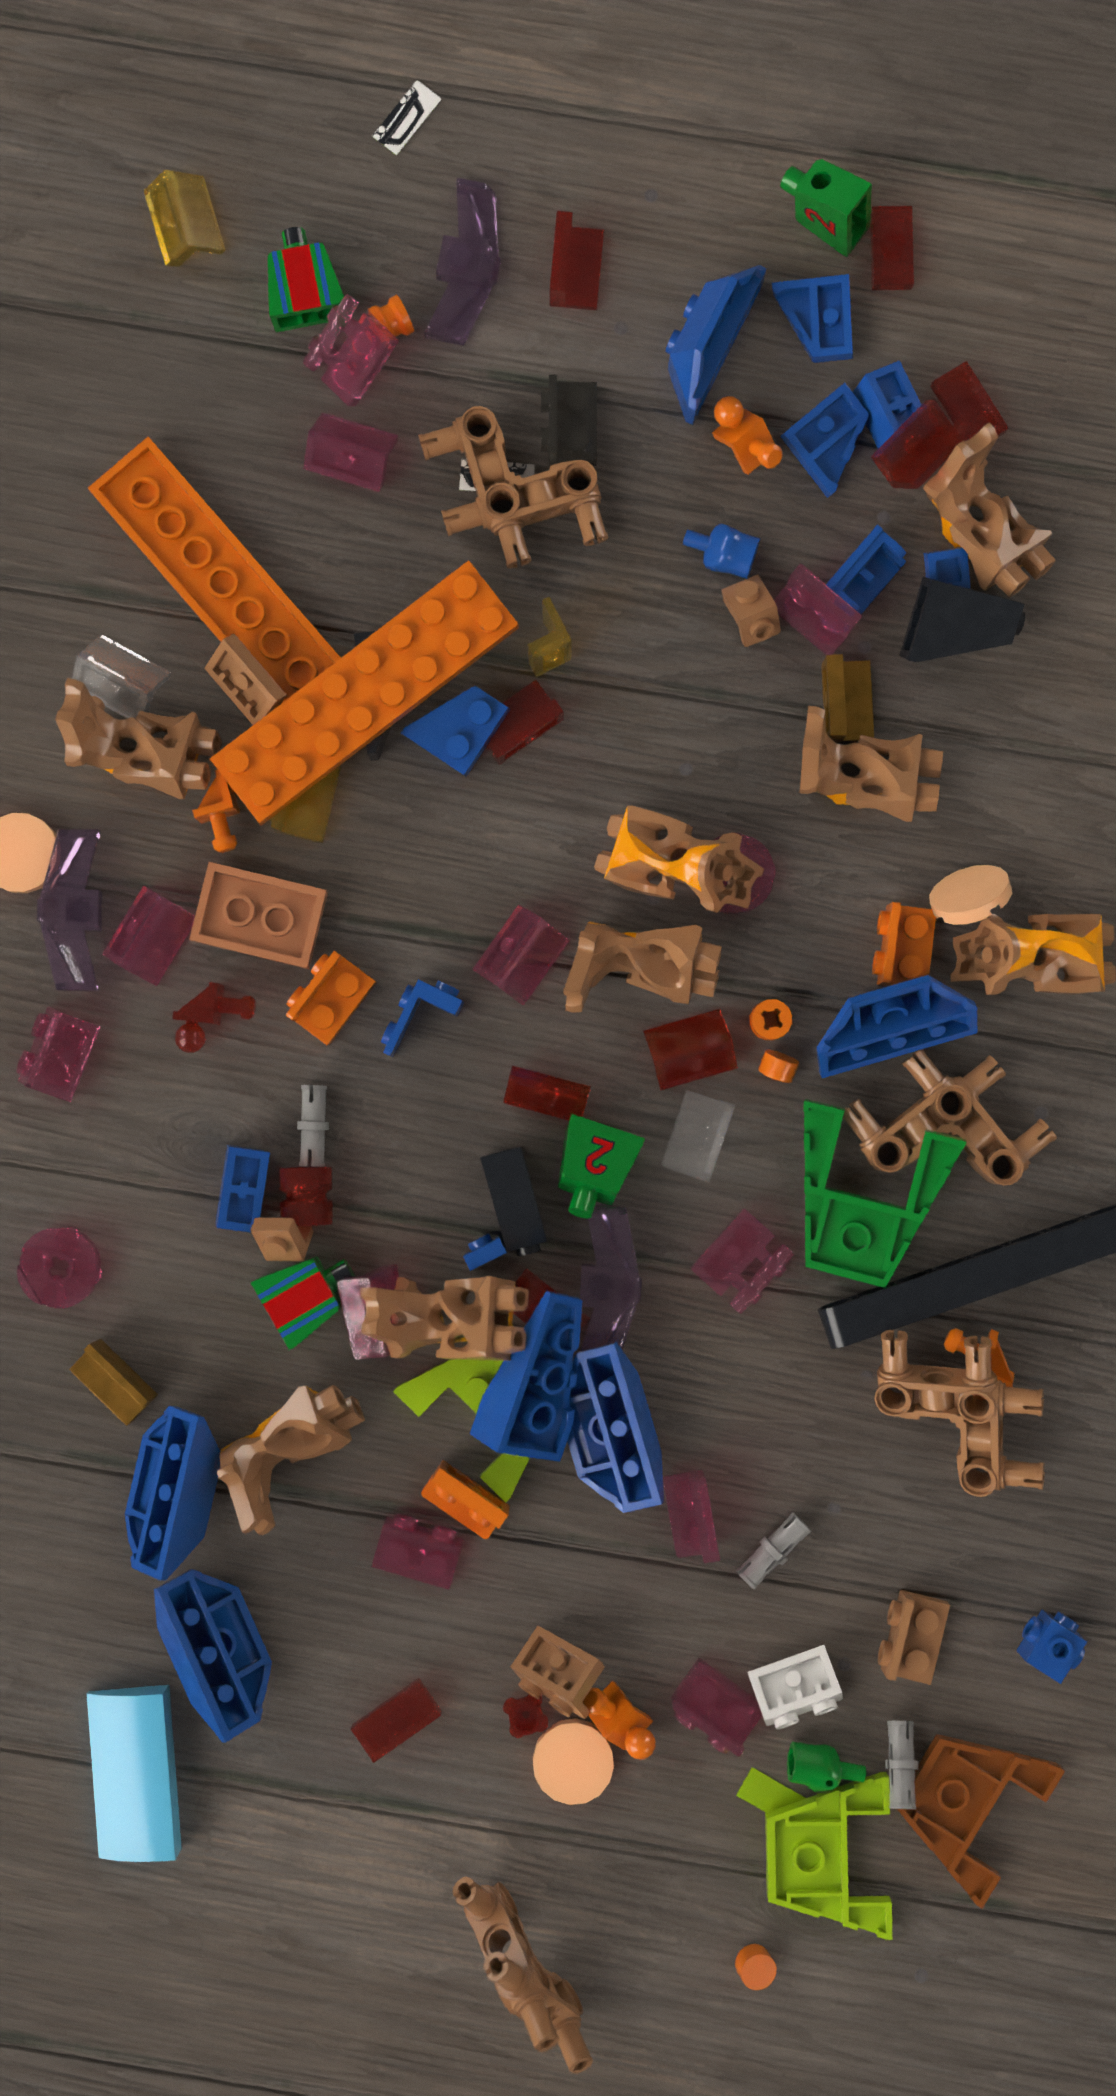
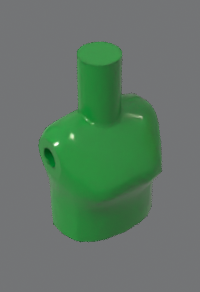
M792 1741L787 1755L788 1781L806 1785L814 1792L835 1789L840 1785L842 1779L863 1783L866 1778V1766L840 1761L836 1749L830 1745H813Z

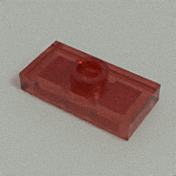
M872 206V290H912L914 285L912 206Z
M967 361L931 383V389L964 441L971 439L988 423L995 428L998 437L1005 434L1009 429Z
M512 1066L503 1103L570 1120L571 1114L583 1117L591 1086Z
M418 1678L352 1724L351 1731L373 1763H375L439 1718L442 1711Z

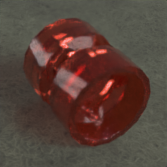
M332 1167L279 1168L280 1191L286 1194V1199L280 1202V1218H293L297 1226L333 1224V1201L327 1198V1193L333 1189Z

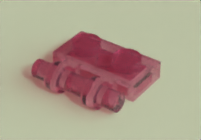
M346 294L338 306L333 305L327 315L329 321L320 335H314L308 344L310 351L304 358L303 364L308 369L316 371L321 362L324 361L329 367L321 380L347 406H356L399 340L372 314L363 313L357 322L352 317V314L359 304L353 297ZM341 331H343L348 338L338 352L332 345Z
M743 1208L693 1263L690 1269L720 1296L731 1285L740 1291L729 1304L742 1314L751 1303L755 1305L762 1298L761 1291L775 1276L779 1278L787 1270L785 1265L795 1254L782 1244L771 1255L765 1247L775 1235ZM757 1258L764 1265L747 1282L740 1275Z

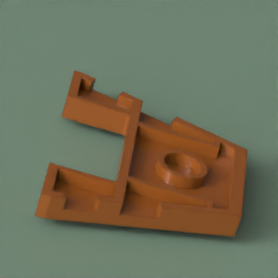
M936 1734L919 1762L918 1770H915L916 1809L897 1810L928 1848L944 1864L953 1878L968 1893L972 1901L979 1908L983 1909L1001 1876L997 1870L968 1853L967 1849L1008 1781L1014 1782L1042 1801L1047 1802L1065 1770L1056 1762Z

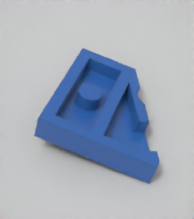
M849 274L772 283L773 296L813 363L853 359Z
M845 382L780 436L827 498L836 491L839 485L837 483L844 467L849 462L854 451L858 435L862 432L869 417V413Z
M473 686L404 727L401 734L467 777L510 709L477 686Z

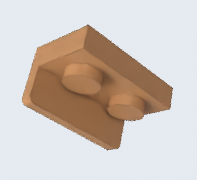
M235 634L221 641L204 668L252 725L279 706L287 696Z
M900 1589L898 1600H892L888 1610L887 1623L891 1625L888 1641L882 1640L878 1651V1665H882L881 1670L887 1679L896 1681L897 1677L931 1685L950 1609V1604L947 1601Z
M540 1626L536 1627L510 1666L521 1679L518 1684L519 1687L536 1699L544 1695L550 1699L548 1703L561 1714L569 1717L573 1712L584 1719L587 1718L590 1711L582 1702L605 1668L598 1658Z

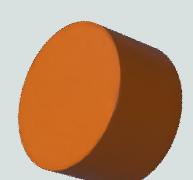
M765 1050L758 1070L763 1075L776 1081L792 1083L799 1066V1061L778 1051Z
M750 1944L742 1948L737 1954L735 1968L746 1987L751 1990H762L774 1981L777 1972L776 1964L765 1947L759 1944Z

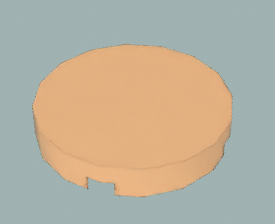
M10 813L0 817V888L11 893H30L42 889L50 882L49 880L53 877L54 873L57 872L61 864L62 848L57 834L45 821L28 813Z
M975 865L960 869L938 882L929 895L930 905L934 916L937 918L943 917L945 923L952 925L970 924L991 916V909L995 908L998 904L1000 909L1003 908L1012 895V886L1008 873L1001 867Z
M578 1718L560 1720L547 1729L545 1733L543 1732L537 1740L533 1753L534 1777L542 1791L555 1801L568 1805L587 1803L600 1796L610 1783L614 1769L612 1746L593 1723Z

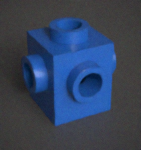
M1042 1609L1037 1617L1033 1616L1025 1625L1022 1632L1023 1640L1016 1651L1027 1663L1061 1684L1069 1670L1075 1669L1081 1663L1087 1641L1077 1632L1080 1625L1059 1611L1054 1617Z

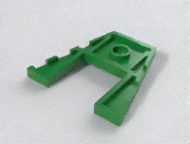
M805 1099L803 1104L805 1267L886 1288L916 1231L926 1217L930 1206L949 1176L953 1165L961 1151H963L966 1139L925 1130L906 1207L826 1187L845 1109Z

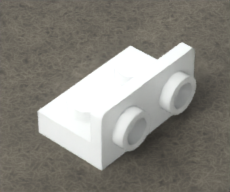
M825 1645L747 1672L766 1726L775 1724L776 1729H783L798 1723V1715L812 1710L815 1716L833 1711L838 1708L836 1702L843 1699L842 1691Z

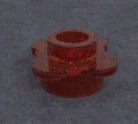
M527 1694L526 1697L519 1699L513 1697L506 1699L503 1710L509 1715V1732L513 1737L522 1738L536 1731L543 1732L548 1727V1717L543 1715L542 1696L536 1699ZM524 1711L529 1712L530 1716L528 1718L522 1716Z

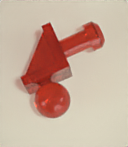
M209 982V986L178 1011H173L172 1019L186 1022L176 1031V1045L186 1053L199 1051L205 1044L206 1035L198 1023L220 1025L221 1013L240 1015L241 1019L250 1020L255 1016L256 1000L253 996L244 995L242 999L223 997L224 985Z

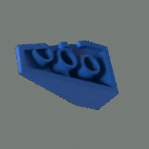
M550 1291L545 1292L524 1327V1332L526 1333L525 1349L511 1353L510 1360L503 1361L482 1396L470 1435L497 1453L561 1461L574 1422V1409L570 1407L571 1388L576 1387L577 1373L572 1371L573 1354L579 1348L583 1300Z

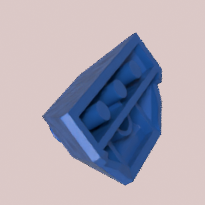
M761 265L706 282L700 295L692 294L683 313V317L687 321L682 331L675 329L668 341L665 350L666 353L670 354L668 372L685 421L693 425L763 286L767 268Z
M929 975L850 997L816 1048L821 1078H826L978 1033L977 1006L973 1000Z
M617 1342L576 1353L573 1359L572 1371L577 1373L576 1387L571 1388L570 1407L574 1409V1422L567 1442L578 1478L598 1494L614 1503V1506L623 1513L663 1504L662 1451L639 1373Z
M168 1406L164 1411V1415L158 1418L143 1434L125 1511L128 1542L133 1553L130 1557L131 1566L133 1569L160 1581L167 1580L205 1537L218 1481L217 1470L220 1469V1449L205 1418L177 1406Z
M189 1569L155 1588L157 1629L188 1699L223 1743H226L261 1721L262 1704L267 1691L272 1665L270 1656L240 1589L194 1569Z

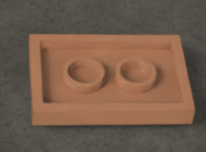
M209 862L189 940L309 969L328 891Z

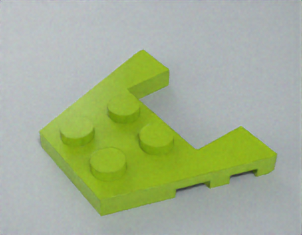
M449 1359L415 1378L401 1383L393 1392L420 1417L447 1388H451L477 1414L482 1396L503 1361ZM501 1453L480 1474V1478L507 1503L530 1457Z
M879 1772L867 1776L863 1783L853 1781L765 1813L766 1889L768 1902L819 1918V1916L841 1922L845 1927L854 1930L860 1928L876 1933L879 1938L893 1940L892 1901L889 1896H848L847 1816L890 1815V1789L887 1772Z

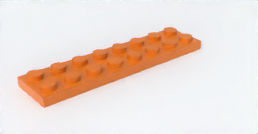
M149 436L88 487L91 494L220 642L232 634L239 638L287 694L283 702L341 658Z
M468 560L213 755L210 760L262 826L519 629V624Z

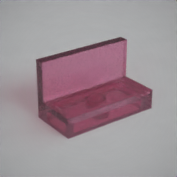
M322 413L308 432L303 469L380 492L384 485L388 456L397 444L398 435Z
M143 885L102 955L127 971L157 986L193 927L195 916Z
M518 904L472 970L524 1006L570 940L543 918Z

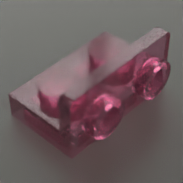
M801 563L792 572L786 586L774 599L778 615L825 655H833L853 632L862 618L860 613Z
M48 1006L45 1014L39 1013L34 1022L31 1035L35 1036L30 1052L25 1050L19 1059L16 1073L20 1074L18 1081L25 1087L71 1103L101 1027Z
M397 1264L383 1265L360 1277L343 1278L337 1281L350 1345L355 1359L390 1356L388 1347L383 1341L361 1334L362 1323L366 1316V1303L360 1296L361 1288L394 1290L397 1277H399Z
M703 1470L664 1476L663 1484L676 1556L683 1558L701 1554L704 1563L720 1561L707 1482Z
M395 1514L394 1518L386 1516L371 1567L449 1590L464 1539L456 1537L457 1532L444 1526H434L433 1530L418 1526V1520L407 1515Z
M701 1658L697 1659L671 1696L672 1707L676 1711L674 1713L675 1718L691 1730H694L697 1726L708 1734V1742L723 1754L731 1751L740 1757L745 1751L744 1741L763 1716L756 1698Z

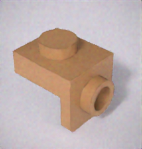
M759 575L721 589L723 601L739 627L740 638L744 647L765 641L781 632L777 605Z
M255 1218L251 1228V1233L266 1261L304 1262L314 1232L310 1224H296L293 1218Z

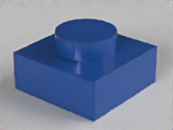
M962 547L924 553L927 578L971 588L968 554Z
M488 1233L468 1243L471 1251L465 1253L463 1258L471 1271L507 1253L501 1236L492 1240Z

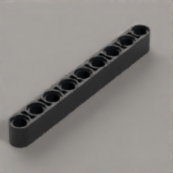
M1116 1204L889 1282L886 1288L878 1286L818 1308V1313L831 1349L845 1347L880 1335L886 1330H894L1116 1253Z

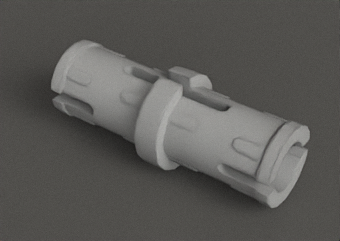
M301 1085L302 1114L301 1121H297V1129L301 1130L299 1166L324 1167L325 1130H329V1122H325L327 1086Z
M792 1512L776 1531L768 1538L764 1536L759 1541L761 1545L736 1569V1572L755 1590L778 1564L783 1566L788 1561L786 1556L812 1531Z
M887 1721L889 1760H885V1769H889V1808L916 1809L914 1781L915 1770H918V1761L914 1760V1722Z

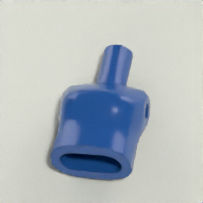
M719 524L715 526L710 536L687 529L683 545L704 551L703 563L707 569L715 572L730 573L748 579L761 538L742 533L728 525Z

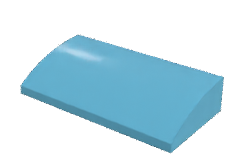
M169 1685L88 1691L87 1706L99 1858L127 1862L176 1860L182 1846Z

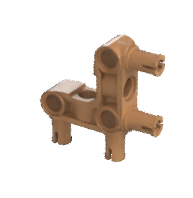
M474 406L468 409L463 416L452 421L453 426L418 435L426 461L460 450V453H465L477 493L475 502L449 510H441L448 536L479 526H483V529L491 530L494 535L499 536L506 559V566L509 569L518 567L514 551L518 553L521 566L532 561L522 532V528L530 524L568 513H575L584 546L594 545L592 528L594 529L598 544L608 539V533L605 530L598 507L602 496L597 483V472L588 461L573 460L551 465L550 470L525 478H522L520 475L515 476L514 472L509 471L506 461L505 440L502 430L493 412L483 406ZM476 425H484L490 429L482 437H476L469 433L472 427ZM579 477L589 482L590 485L586 489L579 491L572 489L568 484L572 479ZM499 500L509 501L513 505L511 510L506 513H497L492 509L493 504Z
M924 1049L914 1052L912 1054L913 1057H908L902 1062V1065L907 1068L923 1088V1097L887 1126H880L859 1098L849 1104L851 1109L849 1107L844 1108L843 1119L861 1140L859 1143L860 1150L866 1156L869 1165L882 1172H896L914 1162L919 1157L925 1130L927 1129L966 1139V1145L963 1150L968 1155L966 1160L971 1167L989 1183L1003 1186L1012 1185L1029 1168L1031 1164L1030 1159L1049 1143L1057 1139L1053 1131L1049 1132L1047 1130L1050 1127L1042 1119H1039L1032 1127L1012 1141L1007 1138L978 1102L979 1095L1000 1078L1006 1076L1002 1067H996L986 1075L987 1072L998 1064L990 1055L962 1078L961 1076L949 1077L948 1074L943 1076L926 1055ZM948 1092L956 1095L959 1102L958 1109L951 1115L947 1114L941 1107L942 1097ZM886 1142L891 1143L896 1150L895 1160L889 1165H883L879 1161L877 1153L879 1147ZM1002 1155L1009 1162V1170L1004 1177L998 1178L993 1172L992 1165L994 1160Z
M894 1330L882 1332L883 1364L877 1370L878 1387L874 1397L875 1404L881 1412L892 1417L897 1416L905 1419L919 1420L920 1416L950 1419L952 1423H956V1427L960 1429L961 1441L957 1453L959 1481L962 1488L970 1495L984 1497L991 1494L994 1490L1001 1491L1006 1486L1032 1487L1043 1490L1045 1472H1043L1045 1464L1043 1462L1032 1463L1007 1460V1456H1004L1003 1416L1005 1413L1043 1416L1044 1399L1042 1398L1044 1397V1389L1006 1387V1383L998 1380L995 1373L991 1370L992 1342L988 1337H981V1345L979 1347L977 1336H969L964 1340L966 1369L908 1364V1334L905 1331L898 1330L897 1338H895ZM890 1388H898L903 1393H896L892 1391ZM972 1395H981L984 1398H986V1400H978L974 1398ZM974 1468H981L987 1472H980Z
M470 1877L459 1879L453 1887V1895L457 1898L455 1899L456 1902L464 1907L465 1915L474 1930L485 1957L484 1971L488 1973L486 1976L489 1980L495 1982L496 1990L505 2007L511 2014L524 2021L534 2048L538 2052L547 2051L558 2043L570 2072L577 2074L589 2068L593 2063V2059L579 2030L581 2027L580 2015L584 2012L581 2001L566 1979H562L555 1972L551 1973L538 1961L525 1934L524 1926L518 1915V1909L509 1891L501 1882H497L493 1886H480ZM511 1940L508 1950L503 1954L502 1951L505 1944Z

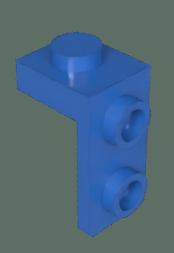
M419 979L415 987L408 984L398 1004L404 1010L397 1023L390 1021L382 1036L381 1043L386 1045L383 1053L394 1057L421 1000L458 1017L464 1004L462 1000L456 998L459 990L439 980L435 987Z

